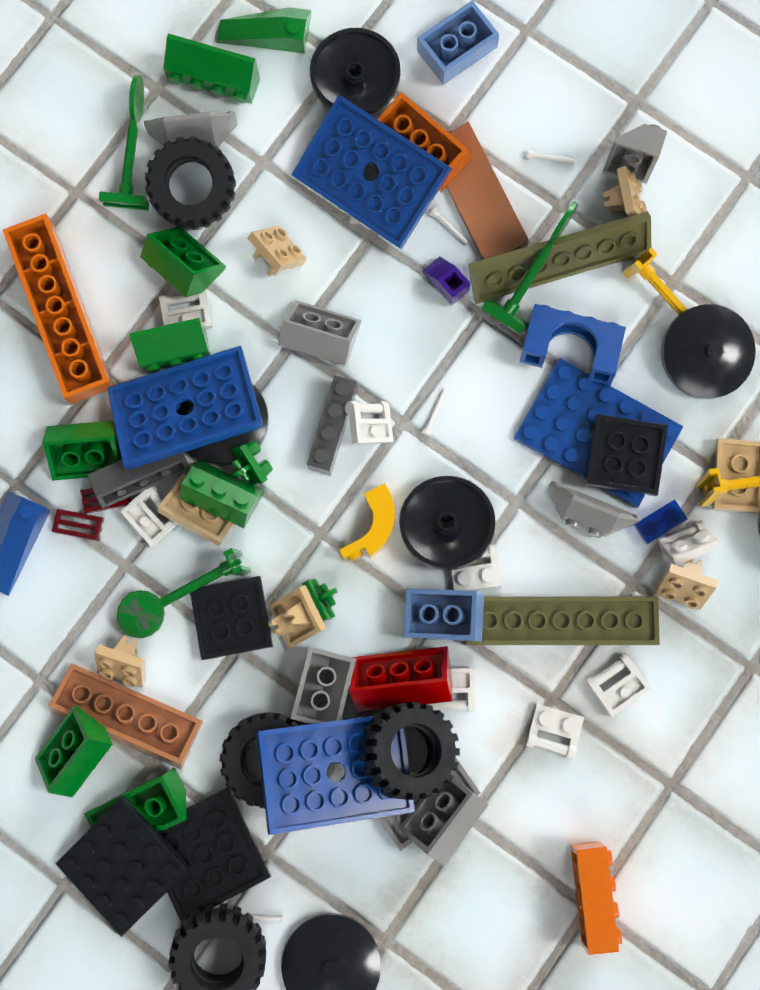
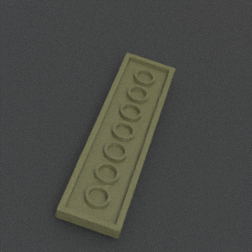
M646 211L559 237L552 246L549 257L529 288L640 256L651 248V215ZM548 241L468 264L475 303L478 304L489 299L515 293L539 252L548 244Z
M484 597L482 642L465 641V645H660L658 597Z

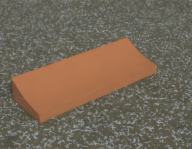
M468 121L450 134L469 150L472 159L446 188L482 260L527 247L529 239Z
M73 663L69 666L48 705L52 713L63 718L66 717L74 705L79 706L106 728L111 739L181 770L203 723L202 720Z

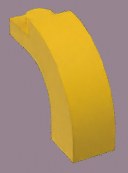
M385 483L364 494V498L373 513V523L371 529L364 537L339 550L344 561L350 559L352 562L363 556L362 551L366 550L371 558L390 539L395 524V507L390 491Z

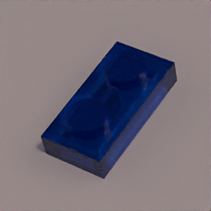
M674 499L634 524V527L647 545L688 520V518Z

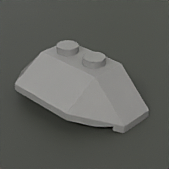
M235 111L188 114L144 121L148 135L162 146L169 140L171 143L175 142L177 137L183 136L184 139H189L190 136H194L199 140L205 139L213 146L219 147L238 125Z
M551 481L548 491L560 518L566 521L565 525L574 529L584 528L593 537H607L636 525L641 520V516L557 482Z

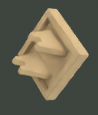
M626 166L617 168L620 184L602 194L604 198L610 197L608 201L604 202V205L606 207L615 206L610 209L612 213L626 212L628 216L646 212L645 201H641L640 193L643 192L640 179H636L635 173H631Z
M279 226L253 231L247 238L256 248L252 257L255 260L264 257L271 267L267 272L269 277L273 274L276 276L281 271L302 266L307 260L302 250L290 240L286 231Z
M693 559L689 560L684 564L683 568L670 564L656 586L655 594L662 596L666 600L676 601L685 604L689 608L701 610L715 591L718 580L702 574L701 560H698L696 564L692 563Z
M306 585L295 589L268 605L274 617L268 624L269 626L276 627L273 634L282 635L289 649L327 629Z
M123 636L114 649L98 644L94 654L97 672L102 677L110 680L115 678L121 680L127 686L143 688L146 681L145 659L137 657L138 651L135 649L136 639H132L130 643H127V636Z

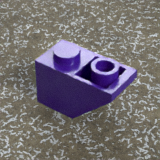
M440 256L422 270V273L451 306L470 290L471 283L460 270Z

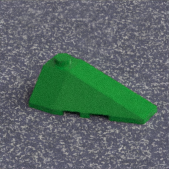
M289 7L222 19L219 23L217 43L305 54L312 12L311 10Z
M174 767L84 813L90 827H92L119 798L125 796L157 831L166 830L187 819L186 789Z

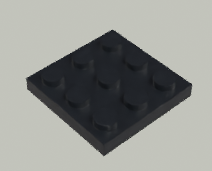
M596 414L585 485L658 496L668 425Z
M261 576L204 586L190 593L201 660L273 647Z

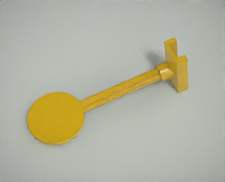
M651 247L635 259L636 262L624 269L622 273L627 279L639 273L644 280L647 279L679 315L688 309L656 275L654 268L650 265L658 255Z
M719 468L709 469L695 484L696 489L703 488L705 497L699 502L700 507L709 506L722 493H727V491L760 487V476L726 480L721 479Z

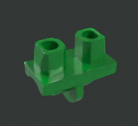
M256 441L237 445L231 449L236 457L232 461L236 468L231 473L233 478L241 476L244 482L250 480L252 485L262 484L268 480L266 476L273 468L266 459L259 463L255 460L254 456L261 452V448Z
M317 579L307 580L302 583L303 586L306 585L323 622L336 617L331 607L336 605L333 596L338 593L337 589L329 590L326 583L319 585Z

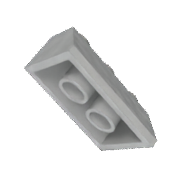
M643 124L616 137L603 171L618 175L617 168L626 166L631 173H635L636 179H640L642 183L647 184L660 157L667 130L655 124Z
M296 300L283 320L279 345L289 350L306 353L311 357L329 360L334 364L346 365L362 320Z
M308 647L290 719L309 724L341 720L356 658Z
M455 777L452 778L450 783H444V789L439 793H433L432 797L420 799L414 807L415 812L410 813L398 828L422 851L443 866L489 805Z

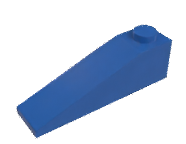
M9 491L0 506V592L7 596L10 595L51 511L44 506Z

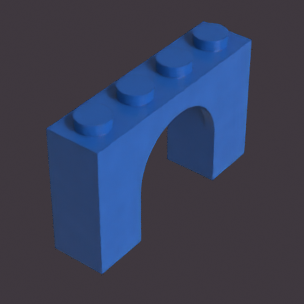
M535 304L519 362L542 368L549 343L552 339L563 334L576 335L585 340L592 350L593 358L588 380L611 386L616 375L626 327L614 322L597 320L591 316L585 317L574 314L571 311L554 309L548 305Z

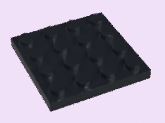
M228 788L186 808L187 819L166 830L157 831L191 868L167 892L181 922L186 917L190 918L192 912L198 908L204 911L205 905L213 904V907L271 878L268 867L231 790Z
M125 796L119 798L55 863L121 937L191 869Z

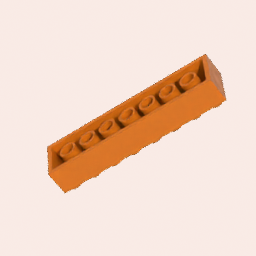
M45 213L3 229L64 399L72 405L108 391L107 388L114 385L53 222Z

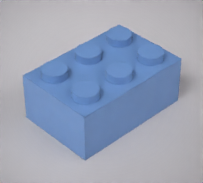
M472 0L417 38V52L444 85L498 48L500 34Z
M406 588L404 637L482 642L484 593L465 590Z

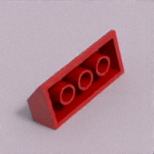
M448 646L353 657L356 658L351 678L350 694L356 712L380 710L395 704L419 702V704L452 702L453 683Z

